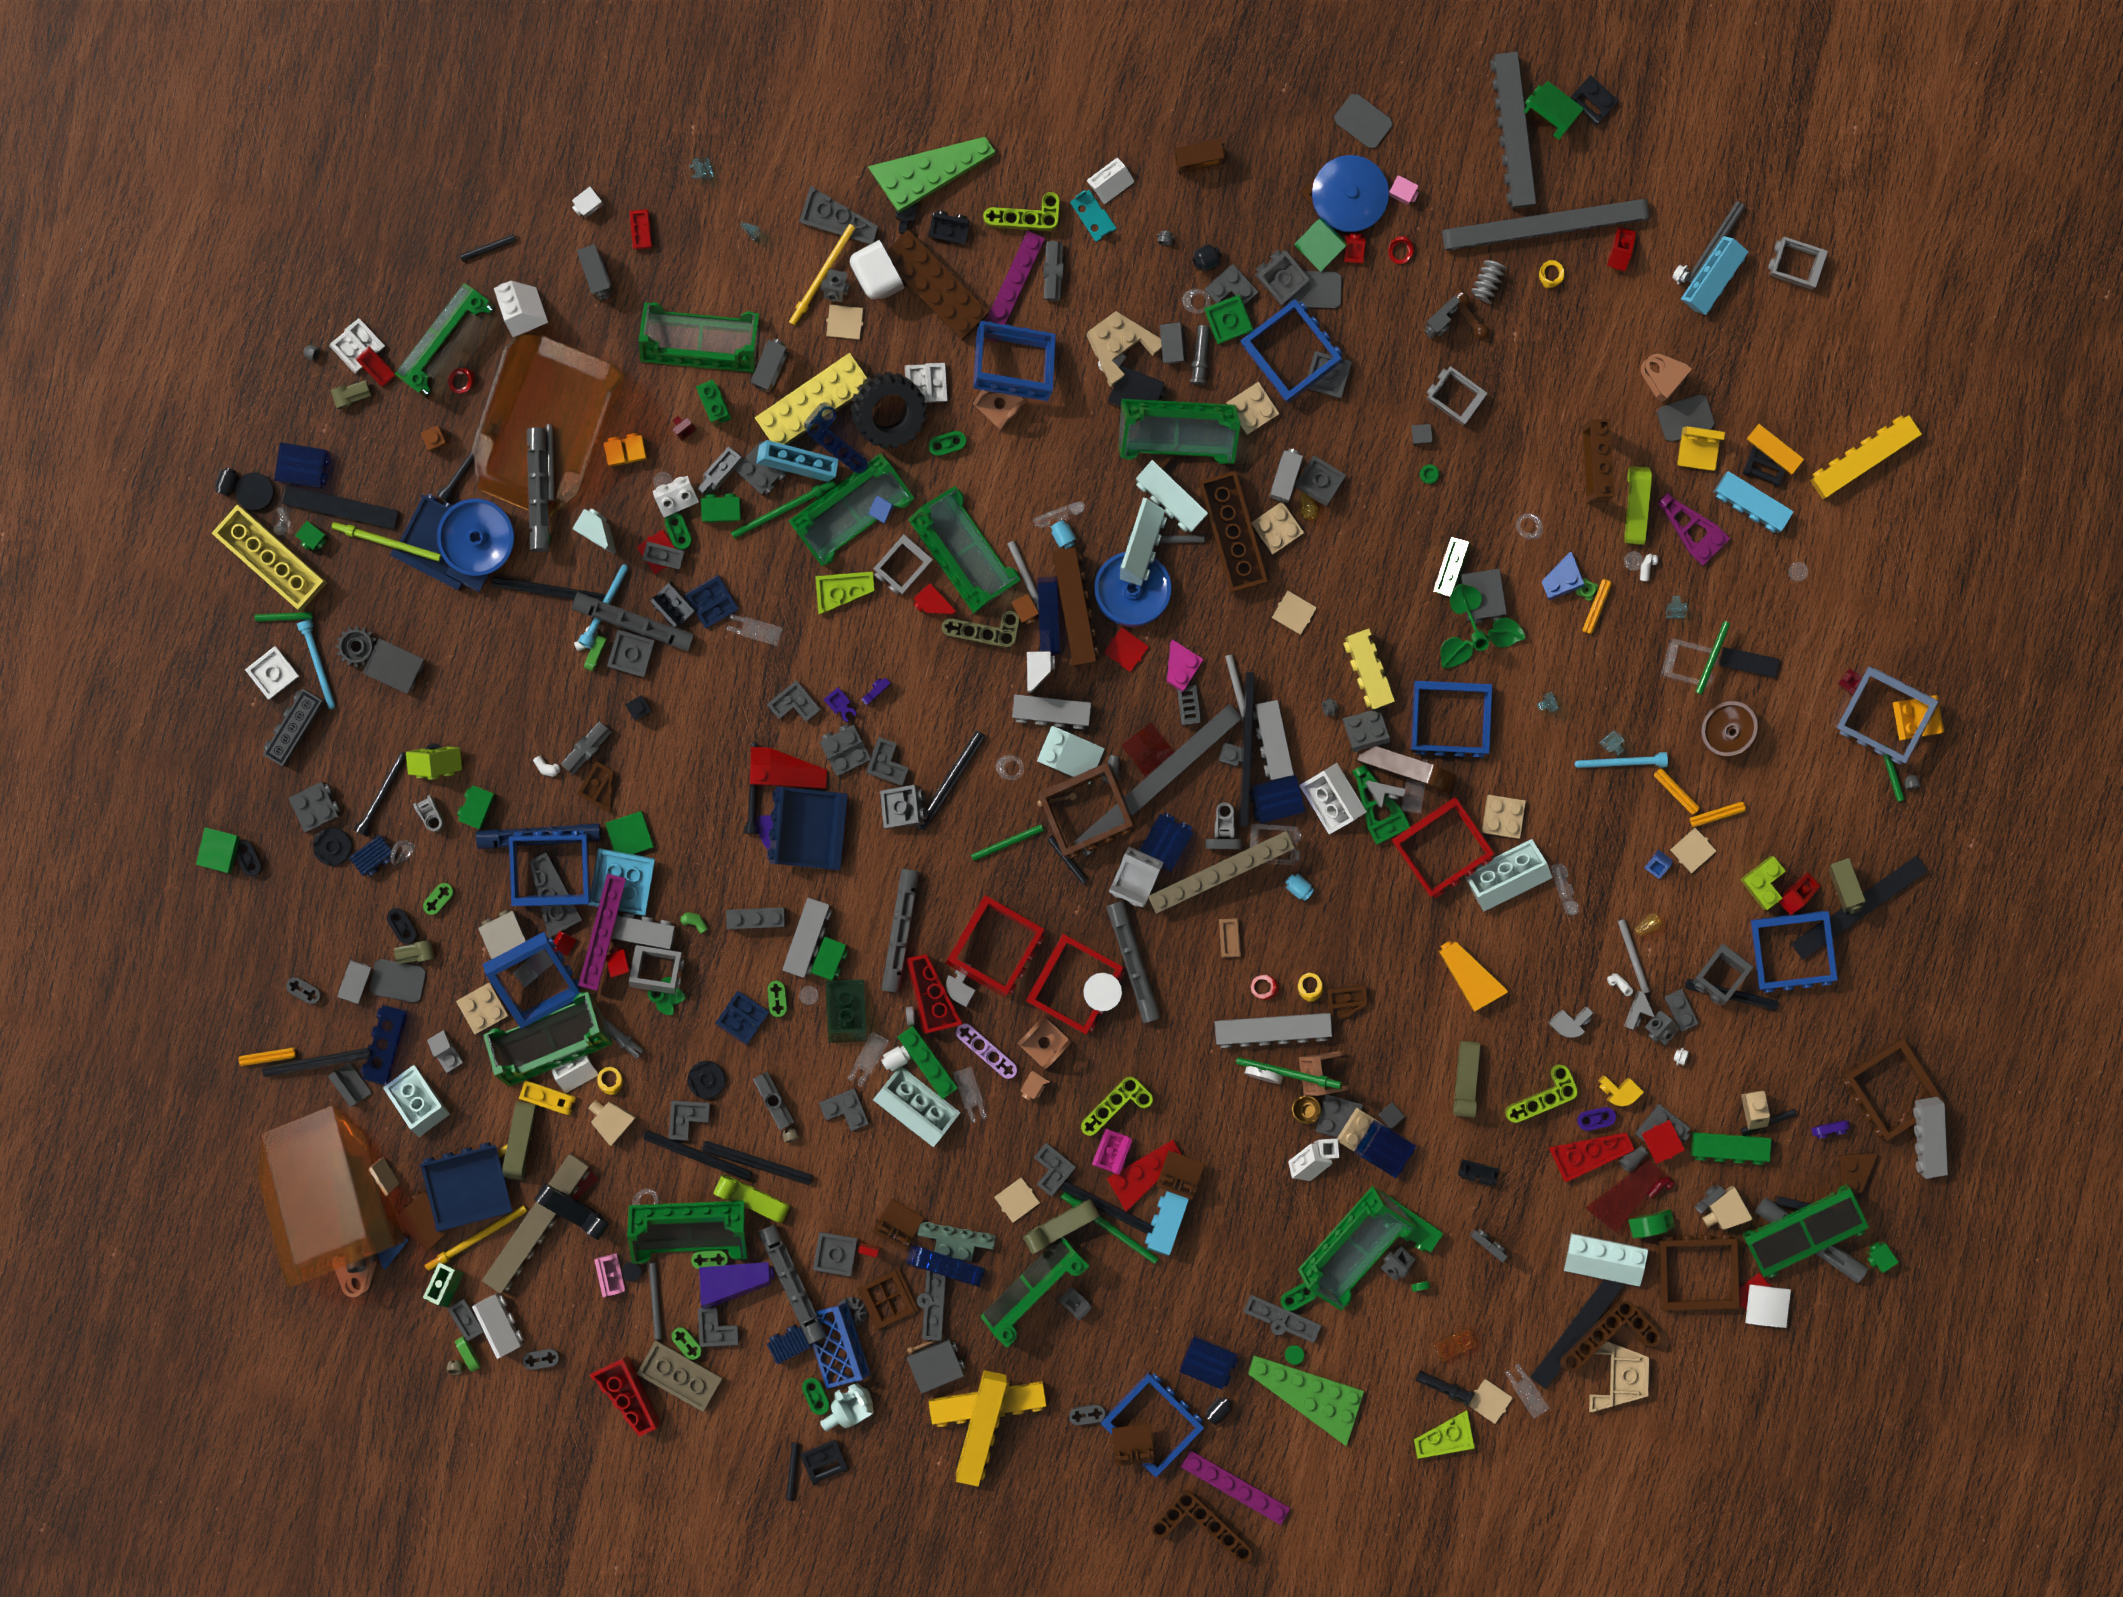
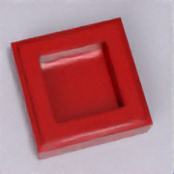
M559 931L554 940L556 951L560 950L563 955L568 956L577 939Z

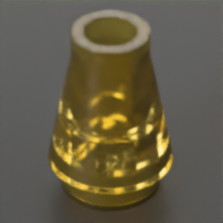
M1301 492L1300 504L1303 519L1312 520L1319 517V509L1314 499Z
M1654 912L1653 914L1649 913L1634 929L1641 938L1646 934L1661 929L1660 927L1664 923L1658 914Z

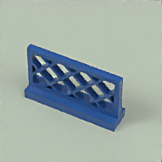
M845 1302L815 1311L822 1326L825 1323L832 1327L829 1335L826 1334V1337H824L826 1338L824 1346L819 1344L818 1341L812 1343L826 1388L860 1381L870 1376L871 1373L848 1303ZM833 1311L835 1316L834 1323L826 1319L828 1312ZM834 1330L840 1332V1342L832 1337ZM830 1341L837 1345L835 1353L827 1349ZM841 1348L847 1353L846 1360L838 1356ZM824 1353L832 1357L830 1364L824 1361ZM835 1360L843 1363L841 1371L833 1367ZM846 1367L852 1369L854 1377L850 1378L844 1374ZM830 1371L838 1375L836 1382L831 1383Z

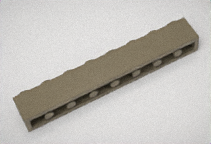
M1285 831L1149 895L1148 898L1157 914L1297 848L1290 831Z
M570 1153L549 1182V1185L573 1197L579 1189L577 1186L579 1181H584L589 1175L590 1171L588 1168L590 1165L575 1154ZM536 1202L482 1281L500 1294L504 1290L508 1292L514 1283L511 1281L515 1274L519 1276L525 1267L522 1265L526 1259H531L535 1253L533 1248L537 1243H542L546 1237L544 1232L548 1227L552 1228L556 1223L557 1218L555 1216L557 1214Z

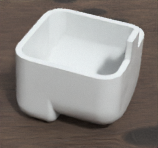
M880 240L855 252L851 256V268L868 298L882 299L904 289L903 283Z

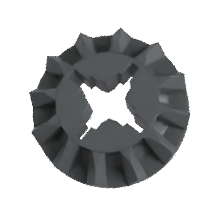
M856 1297L844 1298L839 1304L847 1302L852 1310L859 1309L854 1313L855 1320L853 1319L855 1327H858L866 1318V1306Z

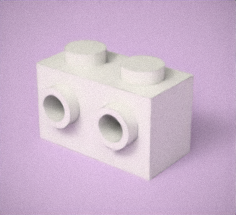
M688 476L678 477L672 483L660 485L656 490H653L654 498L663 517L699 502Z

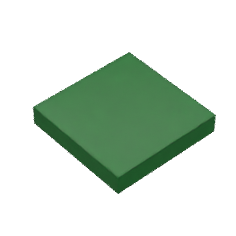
M1320 217L1294 245L1321 272L1348 244Z
M1240 294L1204 308L1217 344L1254 330Z
M642 811L605 823L614 851L635 854L654 847Z
M205 827L196 865L232 873L240 836Z

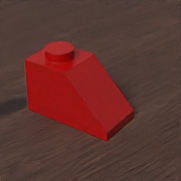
M1617 227L1607 266L1616 270H1626L1632 255L1636 231Z
M931 583L913 598L915 601L913 605L920 613L922 611H925L926 614L954 615L956 613L953 607Z
M1807 872L1781 896L1782 899L1778 902L1792 915L1810 900L1820 885Z
M620 947L609 950L610 954L607 955L606 960L611 978L630 972L632 965L626 949L621 950Z

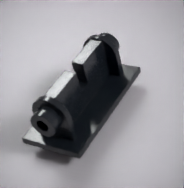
M1462 1159L1457 1173L1461 1179L1475 1182L1476 1178H1479L1478 1183L1492 1186L1497 1183V1175L1500 1169Z

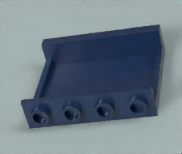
M429 493L427 496L421 494L420 497L422 499L399 542L441 554L437 543L438 526L443 515L453 505L447 502L442 505L437 502V497ZM393 549L390 556L458 591H461L464 586L462 583L446 576L450 565L443 557L438 562L399 549Z
M776 787V790L773 792L774 810L771 812V821L773 823L772 829L769 831L771 844L767 851L769 863L840 870L848 794Z
M491 1142L480 1144V1148L473 1150L472 1147L461 1149V1153L454 1155L453 1152L442 1154V1158L435 1160L434 1157L423 1159L424 1163L420 1164L436 1232L513 1212L496 1145H491Z

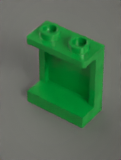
M1547 81L1543 86L1539 85L1533 92L1535 96L1532 94L1524 103L1527 106L1523 112L1527 113L1532 108L1558 128L1553 136L1560 140L1584 108Z
M714 380L696 386L710 422L714 427L732 420L719 387L715 384Z

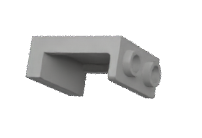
M1128 847L1109 892L1116 898H1123L1129 901L1134 906L1144 907L1164 862Z

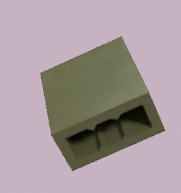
M1847 858L1831 864L1828 871L1844 913L1854 914L1861 911L1865 899L1850 859Z

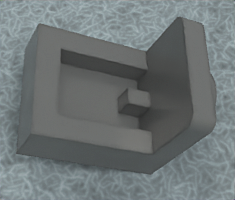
M1072 1286L1058 1299L1078 1320L1085 1317L1092 1308L1090 1303Z

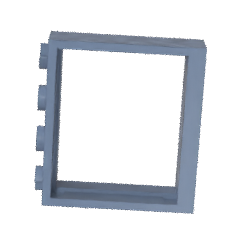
M1869 666L1837 729L1841 730L1839 732L1841 735L1847 738L1853 736L1858 739L1857 743L1865 747L1869 744L1875 747L1874 751L1883 756L1886 753L1892 756V761L1902 765L1903 762H1909L1940 701ZM1871 676L1929 705L1904 755L1846 726Z

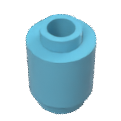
M1064 520L1050 527L1059 548L1064 547V549H1068L1075 545L1076 537L1068 523H1065Z
M1298 873L1295 876L1291 874L1285 882L1287 884L1286 889L1298 899H1303L1304 901L1314 891L1311 887L1312 885Z

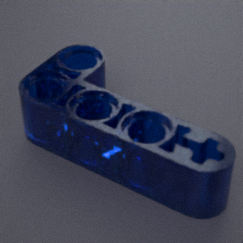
M827 402L820 403L804 422L805 431L856 473L864 472L867 468V461L863 455L829 428L836 418L835 409ZM825 409H830L831 412L828 416H822V412ZM812 424H818L816 431H810ZM829 435L833 436L831 442H824L825 437ZM842 447H846V453L840 455L839 450ZM852 456L861 463L859 465L855 464L851 459Z
M1057 576L1038 577L1041 652H1050V654H1060Z
M912 1245L906 1261L907 1265L976 1287H980L986 1270L985 1268Z

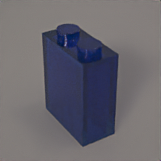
M280 443L274 481L323 489V485L327 484L328 474L325 472L326 466L330 465L331 455H328L329 451L325 449Z
M1296 775L1250 787V802H1254L1256 807L1253 810L1255 821L1259 820L1260 824L1305 812Z
M1165 812L1164 815L1159 814L1139 851L1164 862L1162 868L1171 872L1194 832L1191 831V826L1184 822H1181V824L1174 821L1175 817Z
M1374 1120L1354 1153L1392 1177L1397 1178L1403 1171L1407 1160L1413 1155L1416 1145Z
M1193 1335L1179 1372L1222 1390L1224 1386H1228L1231 1379L1229 1372L1231 1368L1235 1369L1239 1358L1236 1357L1237 1353L1235 1351Z

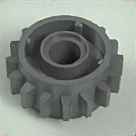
M355 626V630L348 627V632L342 631L343 636L341 638L337 637V640L340 641L338 645H335L340 650L337 655H342L341 661H348V666L354 663L355 667L359 668L361 663L365 667L376 646L377 638L371 637L373 635L372 631L366 633V627H363L362 630H360L359 626ZM359 641L362 645L361 650L355 652L353 644Z

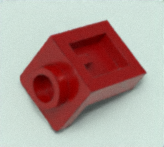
M1358 232L1346 234L1345 239L1348 245L1345 247L1344 262L1363 263L1365 236Z

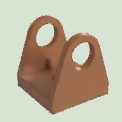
M1662 354L1651 355L1642 363L1640 369L1641 375L1655 398L1661 403L1671 395L1692 370L1687 364ZM1650 362H1654L1659 366V373H1655L1650 369Z
M984 390L980 391L973 402V405L1000 431L1027 404L1019 396ZM998 398L1005 400L1006 404L1002 409H998L994 405L995 400Z
M1043 1015L1017 1044L1046 1069L1063 1053L1071 1041ZM1041 1037H1047L1050 1040L1048 1047L1042 1048L1039 1045Z
M1344 1051L1299 1057L1300 1070L1303 1073L1320 1077L1323 1075L1321 1060L1343 1056ZM1302 1080L1304 1095L1319 1096L1349 1090V1085L1343 1086L1340 1090L1332 1087H1319L1318 1084Z
M376 1252L364 1253L367 1269L358 1273L347 1272L344 1254L332 1257L333 1267L344 1294L349 1297H357L370 1288L378 1261ZM353 1278L360 1281V1289H356L353 1286ZM346 1282L348 1284L349 1289L354 1293H351L347 1290Z

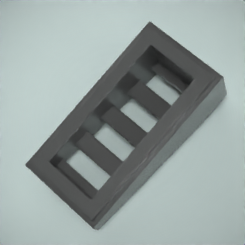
M1196 685L1186 686L1183 691H1193V695L1182 696L1181 691L1177 689L1181 725L1201 723ZM1194 699V702L1183 704L1182 700ZM1195 706V710L1184 711L1183 708ZM1196 714L1194 718L1185 719V715Z

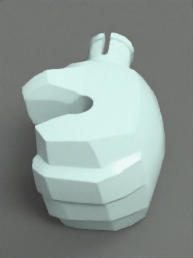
M859 1384L849 1386V1391L846 1393H842L840 1390L836 1391L835 1400L831 1404L833 1414L821 1420L823 1429L829 1431L837 1424L844 1428H849L874 1413L873 1402L869 1391Z

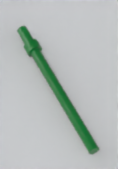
M832 479L821 486L817 485L811 491L732 531L731 534L735 539L814 497L819 498L824 492L836 487V484Z
M1238 1057L1236 1060L1237 1065L1252 1066L1264 1071L1268 1070L1282 1076L1315 1083L1319 1087H1332L1340 1090L1343 1087V1082L1332 1080L1327 1076L1321 1075L1319 1077Z
M1066 1192L1060 1197L1073 1207L1083 1202L1080 1199L1076 1200ZM1099 1216L1093 1220L1153 1264L1157 1262V1256Z

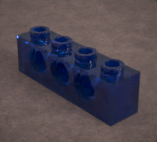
M387 1004L382 1005V1008L379 1007L376 1018L379 1020L371 1033V1037H374L372 1045H368V1048L371 1049L372 1057L368 1058L367 1063H364L362 1066V1079L382 1085L388 1084L408 1010ZM386 1020L391 1021L393 1024V1028L390 1031L384 1028ZM381 1039H385L387 1041L388 1046L386 1049H381L379 1047V1041ZM376 1057L381 1058L383 1062L380 1068L374 1065Z

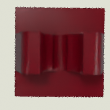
M677 416L672 420L676 424V427L672 430L681 441L697 430L688 418L682 421Z
M1848 668L1837 684L1851 695H1854L1862 677Z

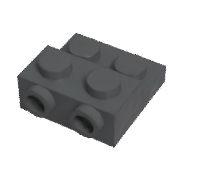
M1277 250L1270 256L1272 260L1269 263L1265 264L1264 262L1256 268L1257 273L1254 276L1271 293L1276 301L1282 305L1310 279L1286 250L1281 252Z
M1456 296L1448 301L1423 326L1425 334L1430 339L1434 338L1437 334L1442 336L1450 327L1448 325L1451 321L1450 317L1459 309L1457 305L1460 300Z
M760 441L735 470L763 496L765 493L768 495L775 488L773 484L778 479L780 481L784 479L788 472L756 464L759 445L762 444Z
M849 723L839 727L840 732L834 735L832 732L821 736L823 740L820 741V744L836 776L871 759L855 725L850 726Z
M325 782L317 783L289 797V801L304 833L341 817L339 814L341 811L337 801H333L331 794H333L332 789Z
M910 785L880 791L884 829L913 827L925 824L924 820L927 819V811L923 808V801L926 795L920 786Z
M1658 1104L1634 1134L1644 1141L1641 1133L1653 1128L1654 1125L1670 1120L1680 1141L1684 1143L1690 1136L1688 1132L1690 1128Z

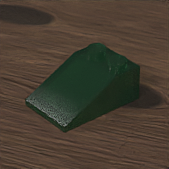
M864 979L825 981L828 1043L867 1041Z

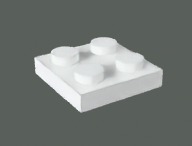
M276 646L245 669L268 700H271L300 677Z

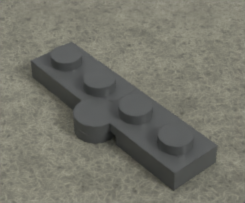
M927 1262L925 1293H921L917 1298L918 1306L924 1308L922 1339L942 1340L946 1263Z
M1250 1294L1243 1310L1248 1315L1270 1323L1271 1331L1275 1335H1282L1287 1331L1314 1343L1321 1328L1319 1323L1294 1312L1287 1311Z

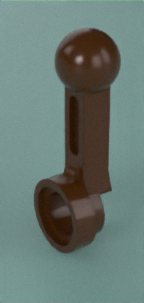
M1458 288L1453 296L1460 300L1459 310L1474 328L1475 337L1478 339L1486 338L1489 333L1488 327L1485 324H1480L1468 308L1471 301Z

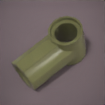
M366 380L331 390L336 409H343L353 405L354 402L372 397Z
M431 940L394 948L397 964L435 959Z

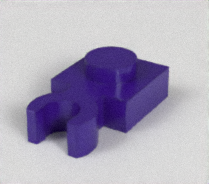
M879 678L872 684L874 688L861 700L868 705L891 683L886 678L883 680Z
M839 687L824 698V701L835 714L840 711L842 712V718L845 722L849 721L846 718L847 712H852L854 716L857 715L854 709L847 707L850 701Z

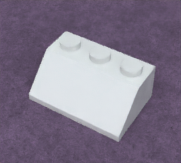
M509 281L494 288L504 321L512 337L548 323L536 287Z
M1027 652L1028 693H1033L1051 674V669H1055L1054 656H1051L1050 652Z
M1337 763L1299 785L1328 834L1333 833L1367 812Z
M498 1293L472 1306L497 1359L521 1347L524 1340L520 1330L516 1331L513 1315L508 1313L505 1308L507 1303L502 1295L499 1296Z

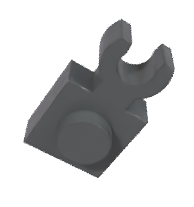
M1224 743L1219 761L1237 766L1238 761L1241 762L1242 748Z
M1712 1185L1706 1190L1704 1199L1697 1203L1694 1208L1699 1213H1703L1725 1191L1719 1185Z

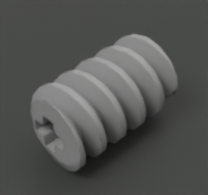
M1485 260L1483 264L1486 267H1482L1480 270L1483 274L1477 276L1480 281H1475L1474 285L1476 288H1472L1471 292L1477 299L1492 304L1488 297H1495V294L1491 291L1498 290V287L1494 284L1502 282L1498 276H1504L1505 274L1501 269L1507 268L1498 262Z

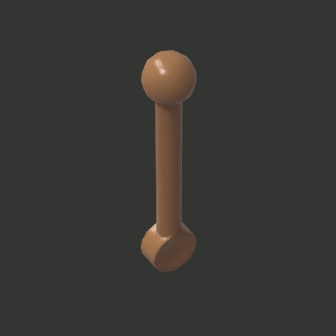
M1070 793L1068 796L1054 798L1048 801L1049 803H1054L1067 799L1075 800L1077 795L1075 793ZM1038 800L1037 805L1043 807L1041 801Z
M942 1334L941 1341L930 1340L916 1347H909L907 1352L913 1354L916 1350L938 1341L943 1342L945 1336Z

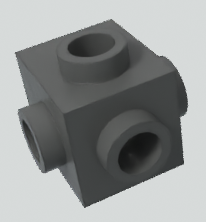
M828 270L827 278L822 280L821 290L824 291V299L843 301L844 295H848L849 291L847 272Z
M1661 1010L1645 1026L1650 1032L1648 1036L1655 1043L1660 1041L1663 1045H1666L1680 1029Z
M1400 1247L1394 1253L1390 1251L1383 1258L1385 1262L1381 1269L1395 1281L1400 1276L1404 1278L1410 1272L1409 1267L1415 1259L1403 1247Z

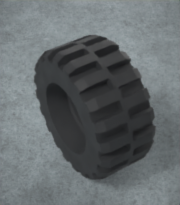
M885 372V375L881 373L874 374L875 378L871 379L868 377L865 379L866 384L864 386L860 384L857 388L859 390L858 394L853 395L854 404H851L853 415L851 416L855 427L866 440L875 446L879 445L885 449L888 446H891L892 449L898 448V444L905 446L909 444L908 440L910 438L912 440L917 438V431L921 432L924 428L922 422H926L927 419L925 415L927 411V405L924 403L925 398L919 388L902 374L896 373L894 375L892 372ZM891 394L901 396L905 401V412L902 418L890 426H880L875 423L872 413L878 400Z

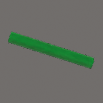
M313 612L255 614V622L313 620Z
M1885 753L1883 758L1898 802L1905 798L1893 761L1891 760L1892 757Z

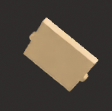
M830 305L829 315L826 319L828 322L826 336L860 340L861 326H863V308Z
M1287 591L1282 601L1278 603V608L1272 618L1301 635L1307 623L1311 622L1310 618L1317 607Z
M1696 828L1691 830L1670 849L1678 858V862L1682 863L1690 873H1693L1716 852L1707 841L1708 838H1704Z
M384 1157L380 1158L369 1168L385 1196L400 1184Z
M1022 1177L994 1197L1002 1207V1212H1005L1012 1222H1015L1040 1203L1033 1194L1032 1188L1027 1186Z
M1484 1379L1479 1388L1474 1390V1395L1468 1406L1496 1424L1502 1413L1506 1412L1505 1409L1513 1397Z

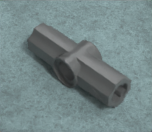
M1050 241L1046 245V262H1044L1043 279H1045L1044 300L1060 301L1061 280H1063V242Z
M599 721L586 736H583L576 743L574 750L561 765L574 775L586 761H589L596 754L599 746L612 732Z
M768 1071L755 1077L753 1081L779 1130L794 1123L782 1095L778 1092ZM772 1095L777 1096L779 1099V1103L776 1106L770 1105L768 1101Z

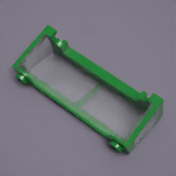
M644 302L638 340L640 362L754 373L759 335V313L748 311L741 314L740 318L666 312L656 302Z

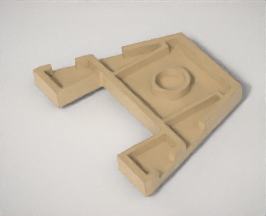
M1117 311L1087 332V338L1101 363L1100 367L1103 373L1105 372L1110 387L1120 381L1125 375L1113 360L1136 343L1141 342L1152 356L1162 349L1159 337Z
M1607 1341L1595 1354L1611 1355L1610 1395L1590 1394L1589 1412H1595L1648 1396L1649 1357Z

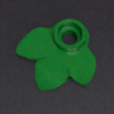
M665 977L661 982L671 983L672 977ZM676 988L675 994L661 992L659 997L654 995V991L648 990L649 999L656 1003L658 1011L665 1015H673V1004L681 1003L686 999L684 992Z

